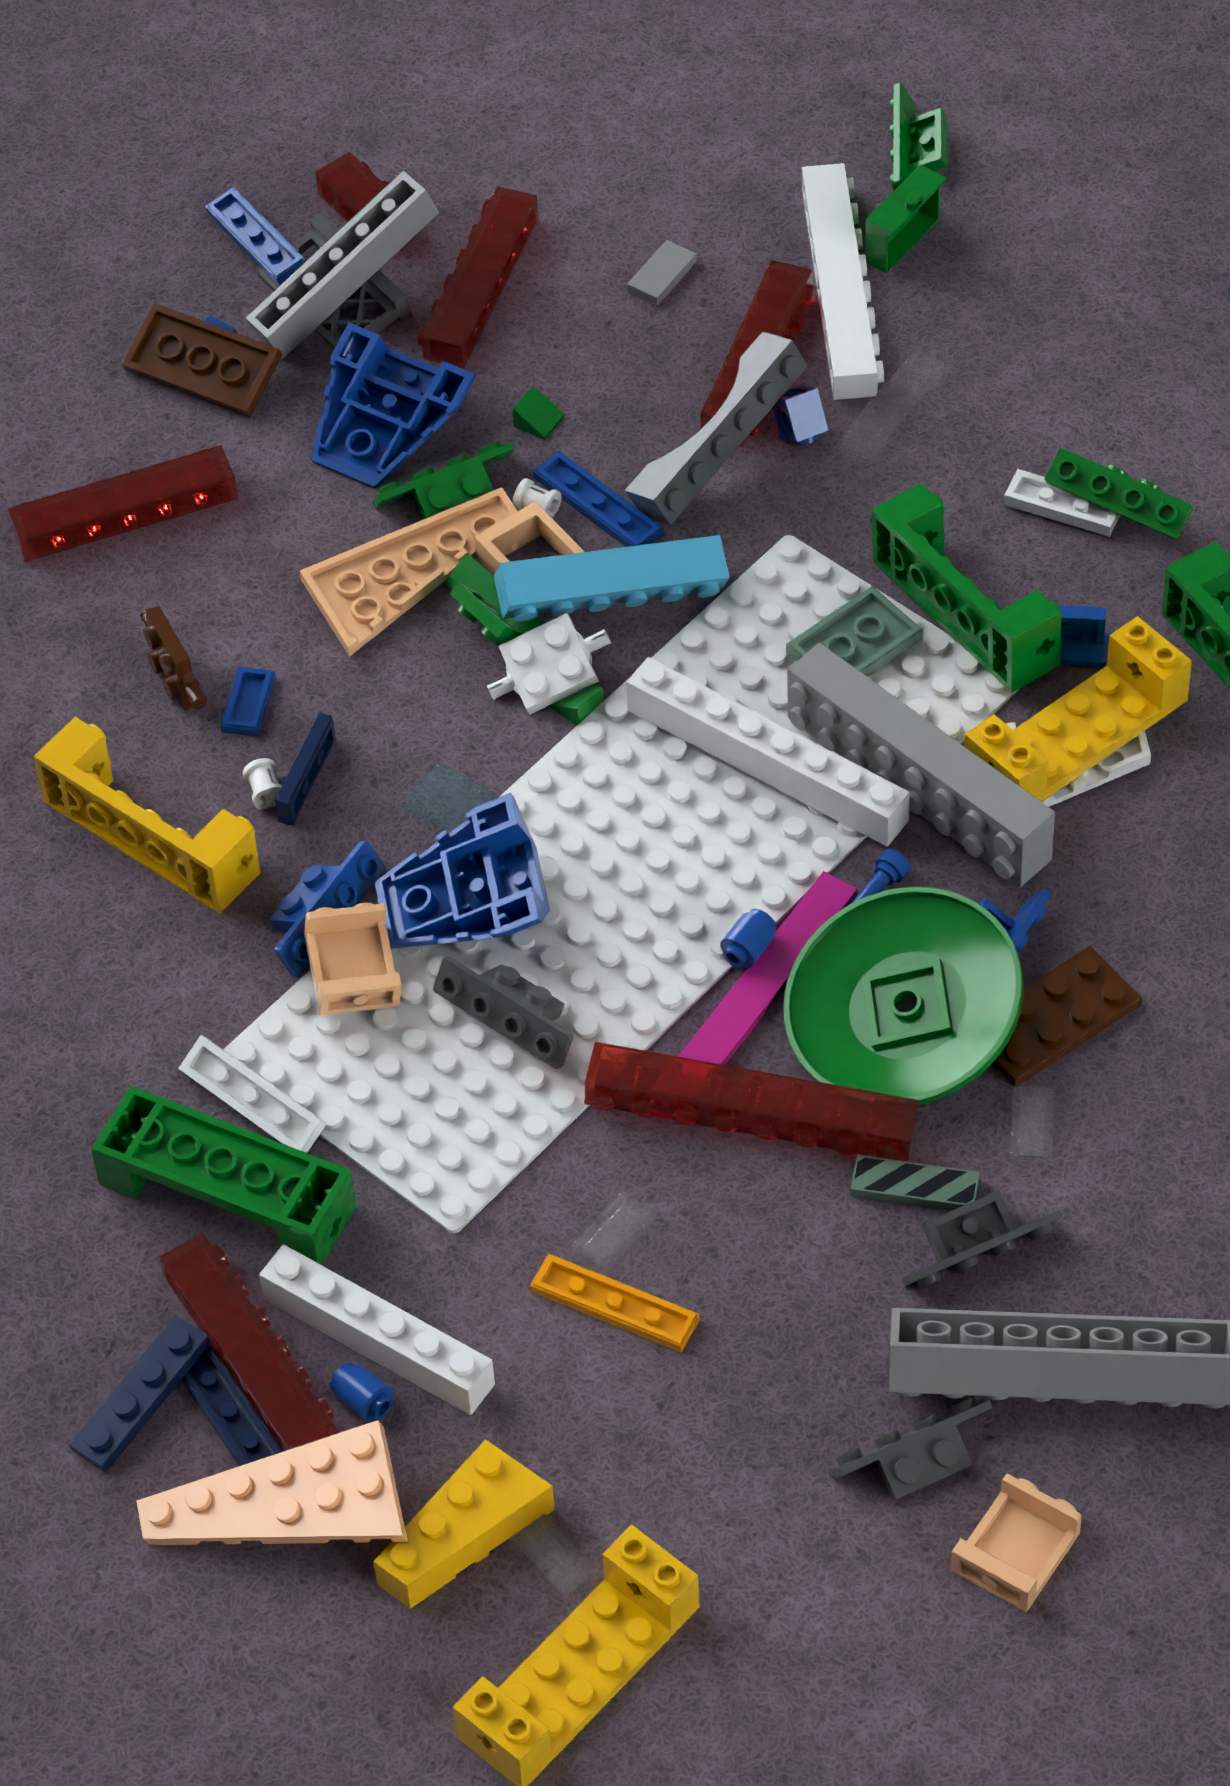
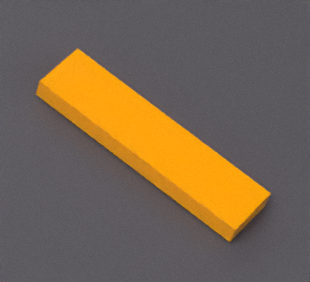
M549 1253L530 1284V1292L680 1353H682L700 1321V1314Z

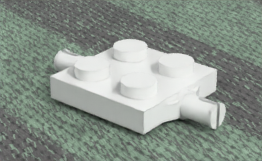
M566 613L498 646L506 663L507 676L490 685L488 684L487 688L493 700L514 690L521 697L528 713L533 714L599 682L592 667L591 652L611 644V641L605 629L584 639L576 631L570 616Z

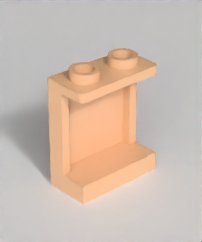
M360 903L354 907L339 909L323 907L306 913L304 934L319 1015L380 1009L400 1005L402 984L400 974L395 972L386 928L387 911L385 904Z
M1006 1474L1001 1481V1491L969 1539L965 1541L960 1538L952 1550L951 1571L1027 1613L1079 1536L1081 1514L1069 1502L1063 1499L1055 1500L1042 1493L1029 1480L1017 1479Z

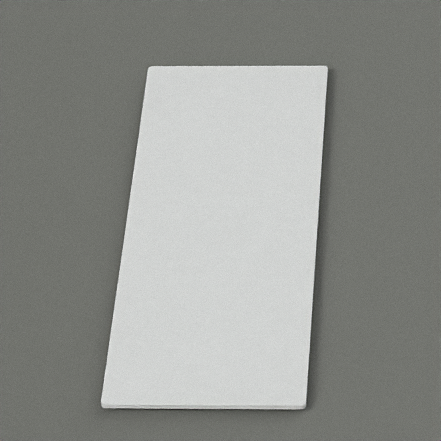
M786 535L651 658L822 746L811 734L796 728L788 718L787 669L796 661L786 653V644L872 585L796 537ZM879 591L923 629V639L873 672L868 678L957 742L963 744L965 733L997 712L1018 690L1011 693L951 635ZM626 681L501 795L512 793L537 848L550 906L549 913L541 923L507 937L391 949L395 972H399L402 984L400 1005L396 1007L319 1015L312 972L309 970L223 1049L327 1124L319 1137L449 1233H458L733 967L724 959L720 942L743 913H749L751 909H760L769 914L777 925L800 902L823 871L829 874L867 837L629 712L627 708ZM450 956L477 974H482L501 964L512 967L520 973V976L536 986L546 988L551 992L552 996L565 1003L561 1016L553 1020V1022L573 1035L563 1067L554 1069L435 993L433 986L442 959Z

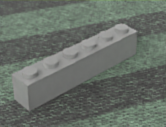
M405 171L401 172L246 317V320L259 339L267 345L278 348L282 353L281 359L285 358L439 214L427 191Z

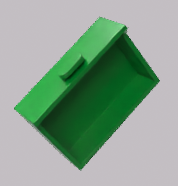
M920 164L866 218L865 256L867 264L887 273L940 219V190L947 177Z

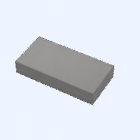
M666 240L627 283V292L658 306L697 262V253Z

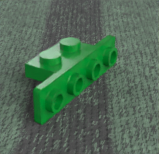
M901 82L894 84V98L890 100L893 112V124L890 125L893 137V149L890 150L893 174L890 175V181L893 190L920 164L935 172L947 167L946 114L941 108L915 117V102Z
M500 441L491 443L479 450L481 454L468 459L466 454L446 462L447 468L434 472L433 468H428L412 476L414 481L404 485H400L399 481H394L379 488L380 494L376 496L372 503L375 509L413 494L423 518L426 519L494 491L484 466L509 457L515 449L512 442L501 446Z
M1063 448L1058 450L1044 478L1049 485L1172 539L1179 538L1193 510L1191 504L1160 491L1161 488L1151 481L1142 478L1140 481L1127 477L1128 474L1124 470L1114 465L1108 464L1107 467H1104Z
M469 554L463 557L445 580L446 585L452 589L450 595L460 603L457 610L471 622L475 623L478 620L482 623L484 627L481 632L497 645L501 641L508 642L545 624L538 615L528 621H516L515 618L503 619L494 575Z

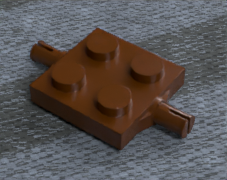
M160 606L145 609L140 614V617L147 627L143 629V633L148 646L152 650V652L147 654L154 673L159 674L162 672L164 675L163 685L171 701L178 699L183 710L191 707L194 709L203 708L207 704V698L200 690L199 682L194 678L190 657Z

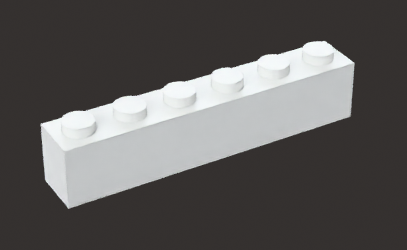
M284 1244L259 1274L263 1300L469 1415L473 1414L495 1385L492 1359Z

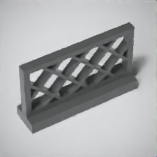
M321 214L310 222L312 231L292 245L300 254L313 245L319 250L338 232ZM262 269L257 271L258 277L273 291L279 287ZM380 270L375 272L359 287L362 290L360 299H347L333 312L332 320H324L314 330L333 349H335L338 343L336 339L337 330H345L349 322L374 333H379L396 319L402 323L413 316L406 294ZM341 309H358L357 320H339ZM365 309H381L385 312L375 320H364Z

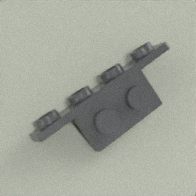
M450 956L442 959L433 986L435 993L554 1069L563 1067L573 1035L553 1022V1020L561 1016L565 1003L552 996L551 992L546 988L536 986L520 976V973L512 967L501 964L482 974H477Z
M997 1191L929 1220L921 1225L937 1259V1263L902 1278L905 1286L917 1282L919 1289L942 1280L940 1271L954 1266L958 1273L979 1264L980 1261L977 1257L979 1254L991 1250L995 1257L1016 1248L1017 1245L1014 1240L1026 1234H1029L1031 1241L1054 1231L1051 1223L1062 1218L1060 1211H1055L1016 1228L1000 1191Z
M974 1396L958 1401L951 1405L953 1413L938 1419L936 1413L930 1414L913 1422L915 1430L900 1436L899 1431L896 1430L875 1439L877 1447L865 1453H862L860 1447L837 1456L838 1465L829 1468L828 1472L831 1477H841L876 1461L890 1496L893 1500L899 1499L973 1465L956 1424L992 1409L990 1400L977 1402Z

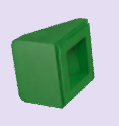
M531 387L513 408L514 427L543 440L550 435L564 418V413L534 387Z
M593 684L551 704L550 708L575 725H578L604 701L603 688Z

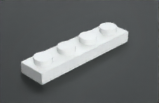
M200 1035L178 1068L282 1144L305 1153L309 1151L327 1124L202 1035Z

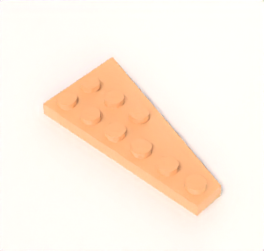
M501 487L300 570L301 581L350 657L442 584L466 554L476 557L474 536L511 516L518 510Z
M379 1420L136 1501L143 1539L147 1544L198 1545L201 1541H223L224 1544H241V1541H261L262 1544L327 1543L329 1540L352 1539L355 1543H368L371 1539H391L393 1542H408L385 1430Z

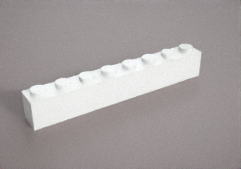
M844 163L802 167V194L833 399L877 396L878 383L884 382V369L882 360L876 361L875 356L880 355L878 333L871 334V329H875L874 307H867V302H871L870 281H863L862 277L867 276V264L865 254L859 255L858 250H863L861 228L855 229L854 224L859 223L857 203L850 202V199L855 197L853 177H846Z
M647 657L626 681L627 708L629 712L887 847L909 821V791L650 657Z

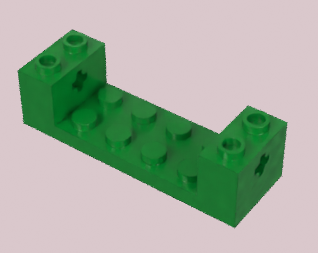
M919 483L872 508L873 562L1011 693L1061 666V621L1063 616L1059 606L1054 601H1049L1038 590L1000 610L994 600L985 597L977 589L974 582L958 572L953 567L951 561L944 556L945 532L943 513L945 512V506L936 493H931L924 485Z
M1215 541L1166 566L1162 615L1230 690V552H1226Z
M132 1085L91 1148L99 1185L136 1199L147 1179L277 1229L280 1247L284 1244L320 1265L325 1261L356 1208L354 1185L350 1169Z

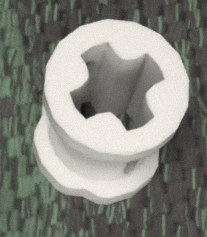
M524 478L517 486L512 503L516 509L521 510L529 504L536 502L552 518L559 510L562 497L560 491L555 489L548 491L534 485V481Z
M268 758L256 759L247 764L243 770V778L247 784H250L253 791V803L259 810L276 806L275 799L282 787L276 777V763Z

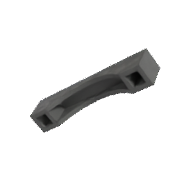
M762 332L740 357L739 371L734 386L714 417L683 445L665 456L648 463L625 489V492L637 509L649 518L671 525L808 367L792 340Z

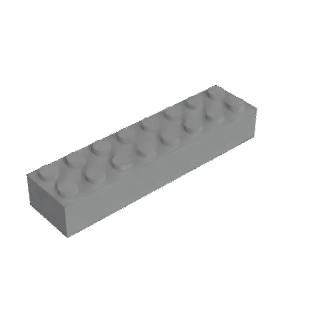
M820 642L787 669L788 718L796 728L811 734L824 748L834 751L841 757L909 791V810L912 813L920 814L934 824L941 834L950 836L960 843L971 856L979 857L993 867L994 871L1001 878L1009 879L1021 888L1052 860L1055 811Z
M892 1308L889 1392H898L907 1397H916L924 1393L942 1394L947 1398L977 1395L985 1396L992 1400H1004L1008 1397H1028L1030 1400L1045 1402L1055 1398L1071 1399L1077 1403L1107 1400L1115 1401L1122 1405H1134L1138 1402H1158L1167 1407H1175L1185 1403L1202 1404L1208 1408H1222L1225 1405H1230V1320Z

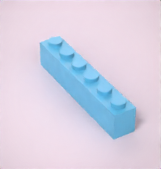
M720 535L500 563L494 575L502 618H515L516 621H528L537 617L538 614L552 613V616L559 617L566 613L571 614L574 610L588 608L591 612H598L608 609L611 605L625 603L626 607H636L645 604L647 600L661 599L662 602H674L682 599L685 595L698 594V597L701 598L711 597L720 593V590L723 589L730 578Z

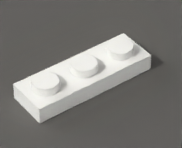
M1017 469L1004 495V505L1110 537L1120 515L1047 484L1043 476Z

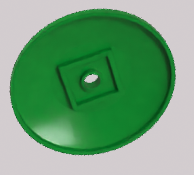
M902 887L885 890L857 900L843 908L821 925L806 942L792 966L785 989L783 1009L787 1036L793 1051L808 1074L819 1085L844 1100L859 1105L887 1109L926 1104L946 1097L965 1087L980 1076L1000 1055L1009 1042L1020 1016L1024 993L1023 970L1019 955L1006 929L995 916L975 901L961 894L933 887ZM908 998L917 1000V1005L911 1011H898V1006L903 1000Z

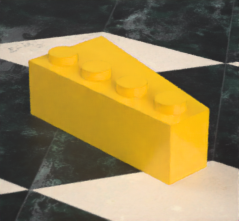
M485 1439L405 1526L408 1542L392 1541L373 1561L377 1585L411 1609L455 1579L456 1574L474 1562L477 1564L487 1557L491 1550L509 1538L512 1540L525 1531V1527L539 1517L544 1518L554 1511L553 1486Z

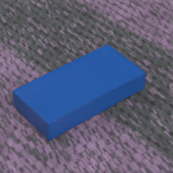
M238 666L220 725L221 732L259 737L276 680L275 671Z

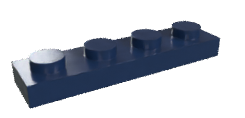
M175 1315L69 1446L72 1451L106 1473L211 1344L208 1335Z

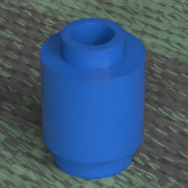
M751 909L749 913H743L720 942L724 959L730 965L737 968L752 967L775 937L774 932L777 926L773 918L760 909Z
M347 1362L340 1366L331 1378L330 1389L334 1392L335 1398L366 1422H372L375 1418L382 1419L392 1408V1387L361 1364L354 1365L352 1362Z

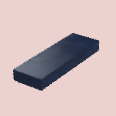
M319 712L275 799L278 822L294 825L336 741L334 722L331 715Z

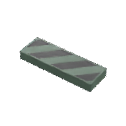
M857 1155L850 1196L953 1211L976 1201L980 1172Z

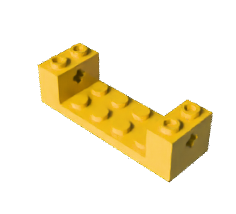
M1137 616L1109 635L1107 666L1014 730L993 714L965 733L964 747L1043 802L1134 739L1139 733L1147 730L1187 702L1192 660Z
M74 717L34 755L44 803L219 914L261 873L255 830L246 818L242 816L236 817L227 810L222 809L192 839L185 830L181 828L175 829L164 822L155 811L151 809L145 810L135 804L123 791H115L108 787L114 781L111 761L108 755L106 736L98 726L94 724L88 725L79 718Z
M632 1524L602 1554L604 1580L500 1687L497 1688L482 1676L452 1707L457 1739L516 1786H528L700 1607L698 1575Z

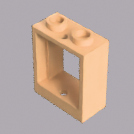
M536 502L529 504L474 536L476 560L492 575H495L500 563L510 562L505 556L539 536H542L560 555L582 553L585 551Z

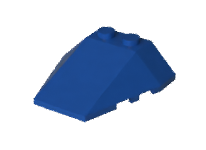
M349 322L332 352L330 361L332 369L329 384L325 387L324 397L326 400L323 416L319 418L312 462L377 488L459 409L476 378L475 374L445 361H442L440 367L437 368L387 347L379 334Z
M512 793L473 808L465 814L468 819L450 833H447L446 830L442 831L435 837L437 842L419 856L414 852L375 881L378 903L385 904L386 928L391 949L507 937L539 924L544 920L550 911L537 848Z

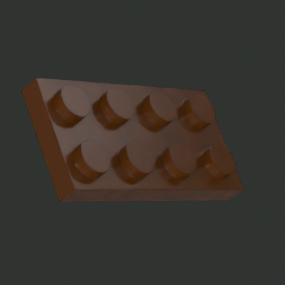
M153 302L121 365L125 371L251 418L282 357V353L273 346Z
M1089 946L1024 988L1022 1008L1015 1030L1005 1048L992 1064L1016 1087L1140 1007L1142 997Z

